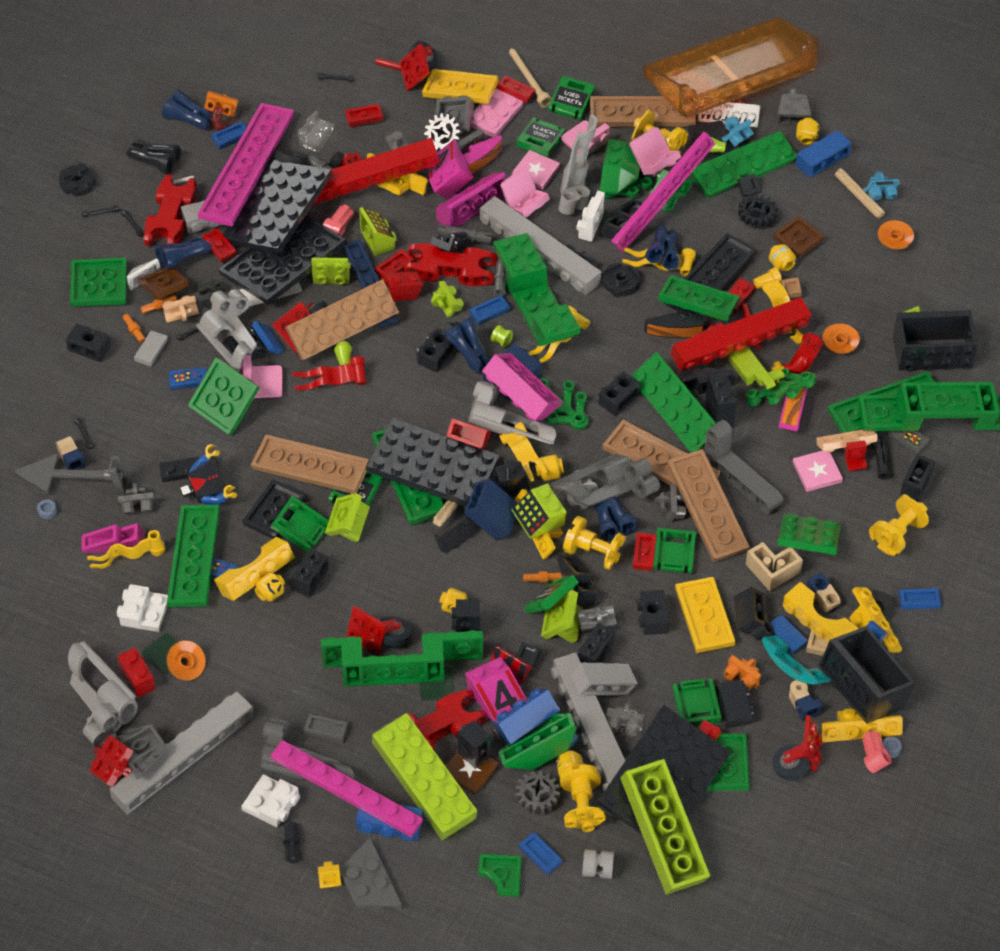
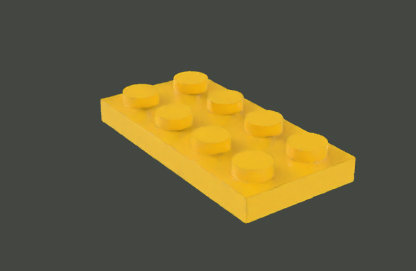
M433 69L422 90L423 97L443 99V97L458 98L461 95H466L474 103L488 104L499 80L498 76Z
M714 577L675 584V590L696 653L735 646V639Z

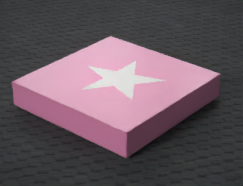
M529 150L512 172V175L521 168L528 167L535 187L543 190L560 168V163Z
M820 451L793 458V465L806 492L842 483L843 478L830 452Z

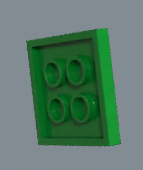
M126 258L71 260V307L126 304Z
M215 358L187 406L228 435H233L259 391L260 386L220 358Z
M793 513L783 514L777 545L836 555L841 523H837L834 520H818L815 517H800Z

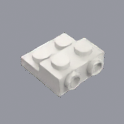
M597 191L596 196L591 198L588 207H584L583 218L578 221L576 230L579 231L578 238L593 241L603 218L605 192Z
M130 584L129 588L123 591V606L119 605L117 609V617L120 619L121 626L159 632L168 606V595L150 592L149 587Z
M263 774L241 806L242 810L278 828L280 823L285 822L292 805L295 806L299 801L298 787L282 779L276 781Z

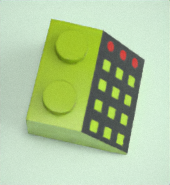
M364 207L359 208L360 230L375 257L395 250L397 239L395 233L390 231L387 220L383 219L381 214Z
M548 483L530 490L512 508L513 514L530 539L562 527L565 524L566 510Z

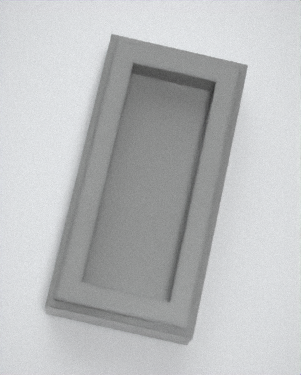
M151 330L134 356V360L151 367L167 343L168 336Z

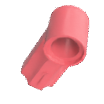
M344 204L338 208L332 218H327L323 225L343 236L346 225L354 216V211L350 206Z
M877 731L865 733L862 739L867 755L864 757V762L871 773H876L891 764L892 760L889 753L884 749L880 733Z

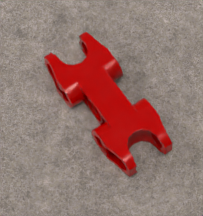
M167 174L164 177L156 193V203L161 204L157 216L149 214L145 222L144 246L152 245L153 241L160 237L167 238V244L180 242L185 230V220L180 219L182 214L181 206L195 203L196 178H190L183 186L173 185L171 174Z
M430 243L412 244L408 247V254L420 261L405 264L404 272H412L409 269L417 270L421 281L434 282L438 280L439 276L458 278V281L466 286L475 287L493 284L494 274L481 269L497 264V255L493 252L472 247L464 249L463 254L443 252L442 248Z
M471 689L451 693L441 698L435 705L437 711L420 719L414 713L408 714L433 750L435 749L434 741L450 733H453L458 739L459 729L465 724L468 725L472 720L479 726L487 721L485 710L467 712L463 709L474 699Z

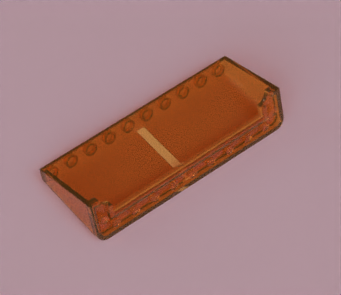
M775 17L643 65V74L679 114L688 118L812 71L817 65L818 38L780 17Z

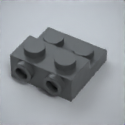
M461 95L458 98L443 97V99H437L435 115L440 117L442 113L446 116L449 114L452 118L458 119L457 123L461 124V127L458 128L460 131L469 132L470 118H473L474 101L466 95Z

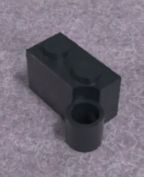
M750 587L735 595L734 609L737 630L744 634L751 631L752 636L757 641L773 634V627L767 621L765 594L754 587Z
M730 680L716 683V694L720 700L725 727L732 728L750 725L751 719L754 717L753 706L749 705L748 686L745 687L744 681L733 682Z

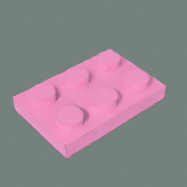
M495 88L489 103H480L473 111V118H470V127L476 130L481 128L485 134L494 138L500 134L523 107V101Z

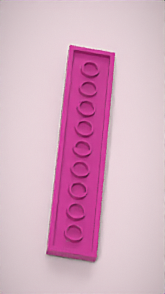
M264 103L260 104L200 208L198 219L233 226L294 116V110Z

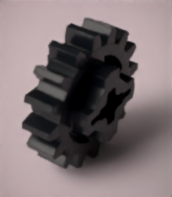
M754 194V197L748 195L747 199L743 198L742 203H739L738 216H740V221L745 220V225L750 223L751 228L755 225L759 229L761 225L767 227L768 223L773 224V219H776L777 207L775 206V201L770 202V197L765 199L763 194L760 197L757 194Z

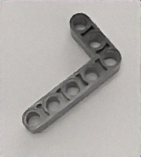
M720 420L706 432L704 453L710 465L719 470L720 475L764 513L769 514L784 502L782 495L730 450L732 428L727 421Z

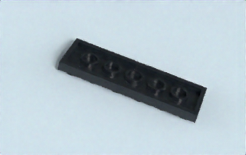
M726 233L684 279L722 291L756 255L757 249ZM664 302L665 305L684 316L699 314L698 312Z

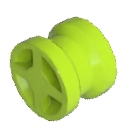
M498 325L491 335V341L494 343L498 342L505 348L511 342L513 331L505 330L503 326Z

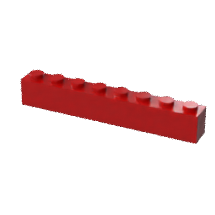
M432 137L331 169L333 175L313 205L439 165L440 161Z
M800 297L675 343L670 354L680 372L686 369L692 370L699 364H708L715 358H724L731 352H740L750 345L756 346L766 339L769 341L782 333L785 335L793 329L804 328L808 325L812 314Z

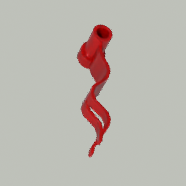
M363 356L351 358L350 363L337 367L321 366L306 372H292V376L302 378L322 375V377L309 384L296 386L295 391L310 390L321 385H341L355 381L356 385L366 384L365 359Z

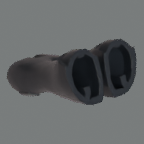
M139 139L133 141L126 155L132 159L155 166L163 174H170L174 163L179 161L182 151L179 145L151 144Z

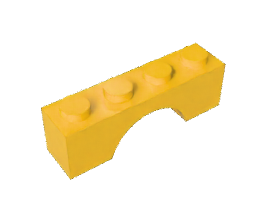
M275 537L261 547V554L256 560L244 567L227 570L217 577L215 582L222 596L234 601L256 586L257 581L263 576L276 572L293 560L295 556L287 541Z
M801 582L784 595L783 607L786 612L794 615L802 625L809 627L817 637L822 638L827 643L833 638L859 629L846 618L830 620L820 616L813 606L815 593Z

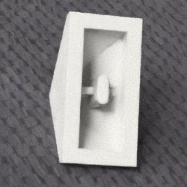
M155 259L133 268L127 276L129 289L132 290L139 286L140 278L159 271V260Z

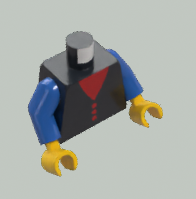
M208 445L205 453L189 470L187 474L189 484L180 487L183 498L194 494L198 503L220 505L228 500L229 497H237V493H231L235 487L231 485L226 486L215 459H212V456H218L220 453L219 450H215L212 453L215 445Z

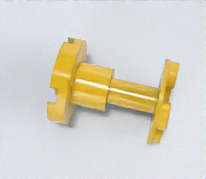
M648 109L641 118L638 117L635 120L634 127L636 128L631 137L632 141L654 128L655 114L653 111ZM677 127L672 132L665 128L660 130L670 151H679L681 146H685L688 132L683 128Z
M905 494L896 501V508L900 514L898 519H892L889 523L877 521L869 529L872 541L876 540L879 543L877 547L891 556H895L897 553L900 554L904 550L905 540L903 536L907 532L906 527L909 524L916 528H924L929 522L926 513L927 507Z
M577 516L572 522L575 526L572 530L569 529L563 545L564 552L573 555L578 547L589 552L594 549L606 554L604 568L610 570L613 563L617 564L621 553L618 551L620 546H623L626 536L617 533L611 544L598 539L596 533L586 529L587 520L585 518Z
M583 764L579 765V769L574 770L571 766L560 773V786L564 790L571 792L572 799L577 801V808L567 812L564 816L566 828L582 829L584 832H590L594 830L595 826L606 820L605 812L602 809L590 807L589 800L593 797L592 789L598 787L601 783L599 769L595 766Z

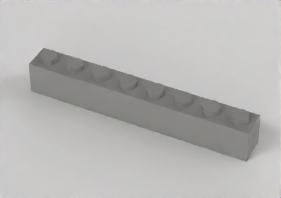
M494 196L480 207V220L483 224L494 229L497 234L509 238L528 233L548 270L557 274L563 281L571 284L577 291L587 295L601 283L600 270Z
M575 652L553 659L551 673L554 680L557 679L559 682V692L561 696L566 698V707L568 712H572L574 716L573 720L576 729H580L581 741L589 749V759L599 769L604 783L603 790L605 791L625 759L596 695H579L571 674L581 662Z
M237 691L227 696L221 704L211 708L204 717L194 721L191 727L180 732L170 743H166L165 745L168 750L139 779H136L131 771L129 776L116 781L114 786L110 788L111 799L128 815L254 717L253 707Z

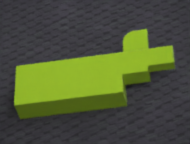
M745 347L740 352L734 351L727 355L728 361L747 386L753 384V381L756 380L759 386L764 385L769 389L776 386L775 380L776 383H780L779 379L785 377V374L779 369L767 372L748 347Z

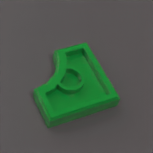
M480 854L478 876L492 881L497 888L498 896L519 897L521 856Z

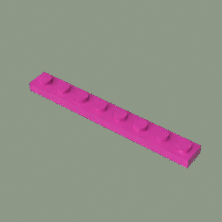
M703 132L696 139L694 144L685 152L677 164L674 165L666 177L662 179L660 184L611 240L619 251L624 253L625 247L628 248L713 148L715 143L707 133Z
M283 740L271 754V760L411 838L423 822L422 817Z

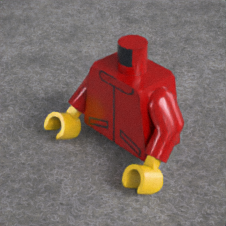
M798 329L794 330L795 335L790 336V338L796 344L801 343L789 364L783 366L780 361H777L773 364L774 367H771L772 371L787 368L790 373L801 374L806 372L824 344V341L817 334L809 332L808 334H802Z

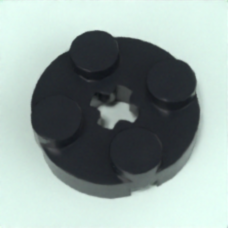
M84 163L70 166L60 171V188L66 194L71 193L74 196L86 195L91 192L92 186L95 185V175Z
M614 263L606 268L603 275V285L614 297L628 295L638 289L639 273L633 266ZM620 277L621 279H625L624 281H619L618 278Z

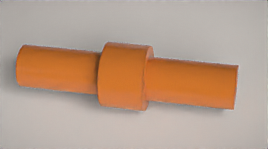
M174 294L163 299H155L153 303L140 307L141 312L144 314L155 309H163L164 302L170 300L174 302L177 301V298Z
M129 314L123 315L130 333L135 335L140 344H143L146 338L141 333L138 323L134 322Z
M539 571L536 574H523L524 582L539 581V583H548V581L562 578L561 572L547 573V571Z

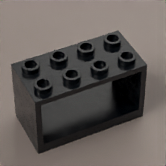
M971 310L897 313L893 340L898 371L967 369L973 367L978 344ZM964 340V343L906 345V341Z
M868 626L831 639L819 663L820 669L830 678V681L866 724L903 710L916 684ZM853 656H855L859 660V662L864 666V668L869 672V674L874 678V680L880 685V687L885 692L882 693L880 691V689L875 685V683L870 679V677L855 661Z

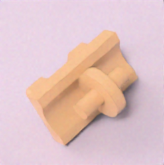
M187 295L180 300L174 302L170 300L163 304L167 323L179 319L186 321L187 317L199 314L195 296L190 297Z

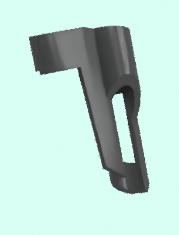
M616 453L551 483V489L553 491H564L573 497V501L589 507L631 490L640 498H645L659 491L660 483L654 475L650 474L652 468L646 458L633 462L629 457L620 456ZM588 476L599 479L607 485L589 493L587 489L574 482Z
M272 716L270 721L266 722L263 729L262 738L265 740L259 769L291 778H304L271 760V754L282 740L287 741L292 727L290 721ZM294 746L353 780L355 779L354 772L350 766L340 764L335 759Z

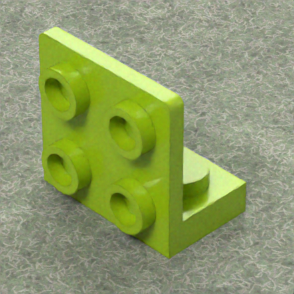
M312 258L313 284H350L351 265L348 258Z

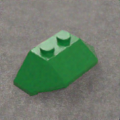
M609 139L603 164L600 191L605 192V194L618 195L622 190L638 180L640 166L630 147L629 141Z
M571 713L554 714L512 744L507 743L499 751L503 766L506 768L533 770L568 751L576 730Z

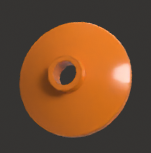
M893 220L885 222L880 226L878 238L888 248L903 249L913 242L914 232L908 224Z
M839 323L827 327L823 332L822 340L825 347L830 351L846 354L858 347L860 337L853 327Z
M180 641L170 648L167 654V665L172 675L176 678L190 681L199 677L205 668V655L196 643ZM182 658L186 660L185 665L181 663Z

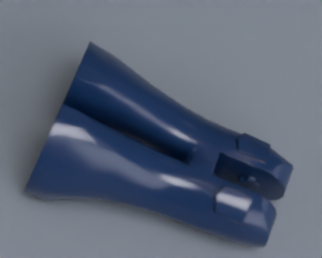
M179 89L173 93L172 99L169 98L165 102L162 109V117L166 119H179L205 131L209 124H212L216 119L210 110L196 104Z
M660 225L655 232L653 243L646 251L645 257L650 263H659L663 257L662 264L665 269H677L679 265L676 249L677 232L674 229H670L669 233L666 234L667 227Z
M196 237L184 243L156 245L155 255L160 265L164 264L166 269H171L188 257L208 253L211 250V245L206 240Z
M470 316L443 334L463 355L467 364L474 372L479 373L482 371L483 367L491 360L477 335L473 316Z
M617 497L594 505L600 522V533L604 540H613L618 533V529L622 535L626 536L631 534L636 528L637 523L634 517L625 512ZM609 512L612 513V515H613V517H614V520H615L617 526H616L615 523L613 522V520H612V518H611Z

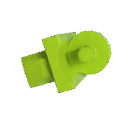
M445 281L439 282V288L433 293L431 299L434 307L439 306L442 308L448 318L452 317L455 311H461L464 305L462 299H455L456 289L454 286H447Z

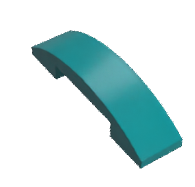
M777 635L763 637L762 642L772 660L790 677L807 684L830 682V678L818 668L807 669L789 655L787 651L790 646Z

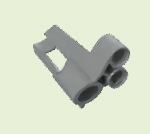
M591 114L589 117L587 131L578 133L572 146L569 163L564 169L558 208L563 214H573L575 209L584 210V207L588 205L590 190L585 187V181L589 166L587 156L598 122V118L594 114Z
M239 289L231 290L228 295L223 291H217L210 298L212 309L202 316L200 323L196 327L231 367L240 369L247 353L251 355L257 346V343L238 318L239 315L249 308L250 301ZM230 335L239 343L233 356L222 344L223 340Z
M483 380L477 382L473 392L475 399L468 423L498 434L515 432L547 444H554L556 431L552 426L532 421L493 405L499 393L498 386ZM503 422L512 424L522 422L525 428L538 432V436L505 425Z
M83 641L73 644L69 650L68 664L73 672L70 684L92 711V715L87 718V723L83 728V734L94 746H100L108 739L110 734L116 733L121 725L128 724L133 720L137 713L138 705L135 701L136 695ZM86 657L109 680L98 691L81 674V664Z

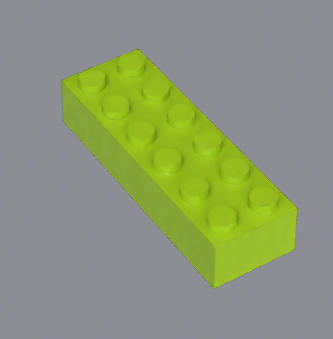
M407 713L372 734V744L417 807L423 809V815L442 841L476 819V808Z
M662 759L626 771L621 776V781L665 894L668 895L705 882L710 877V874L665 760Z

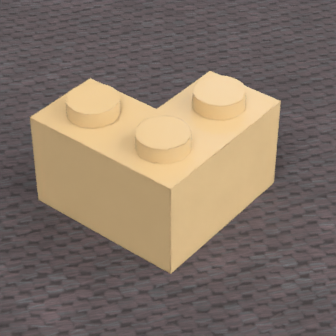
M762 542L747 551L746 565L763 585L771 591L800 574L803 560L790 547L774 555Z

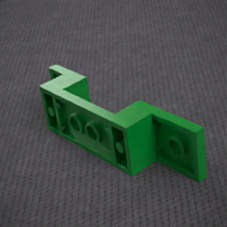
M528 233L494 241L493 247L506 269L507 288L538 346L540 347L580 334V327L568 305L559 306L547 284V267Z
M901 382L896 395H859L858 397L863 431H919L924 418H971L973 430H1000V394L995 393L993 382Z
M471 630L468 632L451 631L448 633L431 632L422 634L423 654L380 657L362 656L361 637H329L321 639L323 668L342 667L344 687L444 682V662L483 660V632Z

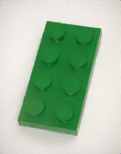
M670 275L659 293L658 300L728 322L739 302L740 296Z

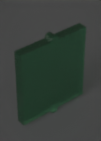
M166 632L156 641L153 640L152 644L141 653L166 675L170 671L167 665V654L170 648L178 642Z
M444 667V681L419 682L421 701H439L441 698L454 693L451 667Z

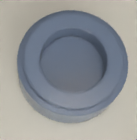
M46 499L38 503L37 512L41 518L50 519L56 515L57 507L54 501Z
M886 737L883 739L884 749L889 753L890 757H897L902 748L900 740L896 737Z

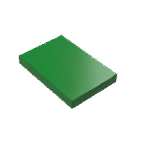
M720 734L716 742L731 753L708 786L707 791H749L746 734Z

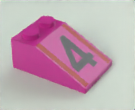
M455 139L437 153L440 164L428 168L429 181L434 192L447 200L473 179L472 173Z
M501 657L465 673L468 690L471 689L474 699L485 710L491 721L497 719L496 716L500 712L513 708V704L516 701L526 699L513 673Z

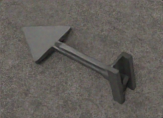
M57 454L15 470L17 476L45 493L49 492L53 478L105 479V481L113 482L118 494L126 493L123 482H129L128 474L120 456H112L109 469H105V471L55 469L59 458Z

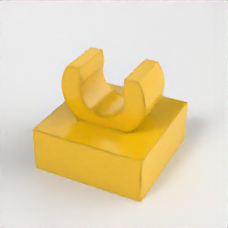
M332 861L324 862V866L318 867L320 888L341 886L339 864L332 865Z

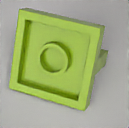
M354 493L336 498L325 534L329 536L339 534L353 542L359 541L370 506L361 502V495Z
M569 591L549 610L545 611L541 637L547 640L555 635H559L571 643L577 641L580 627L578 611L583 610V607L576 604L577 592Z

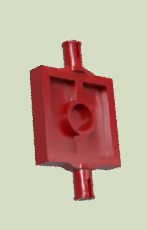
M109 735L102 748L96 746L93 750L98 756L93 760L89 771L113 787L121 774L126 777L130 775L131 769L126 767L133 750L117 738Z

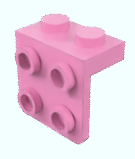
M582 121L561 136V141L572 149L578 133L587 131L588 121ZM606 123L596 129L594 139L590 143L588 155L608 142L610 127Z
M658 127L652 128L630 142V147L643 174L658 175L664 167L676 164V160L681 158L679 151L669 150Z
M528 167L521 168L501 183L508 206L524 217L530 216L533 211L542 207L544 203L550 200L548 193L536 190Z
M245 355L243 363H241L240 373L260 386L254 398L281 397L282 367L280 365L252 366L251 355Z

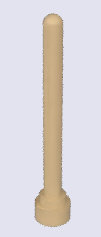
M510 49L509 54L531 87L536 89L537 102L542 108L548 107L552 100L551 96L542 91L516 50Z

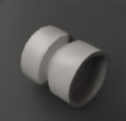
M584 849L582 876L595 877L597 874L600 878L612 879L614 852L602 851L599 854L596 850Z

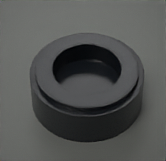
M337 151L329 161V166L334 169L344 154Z

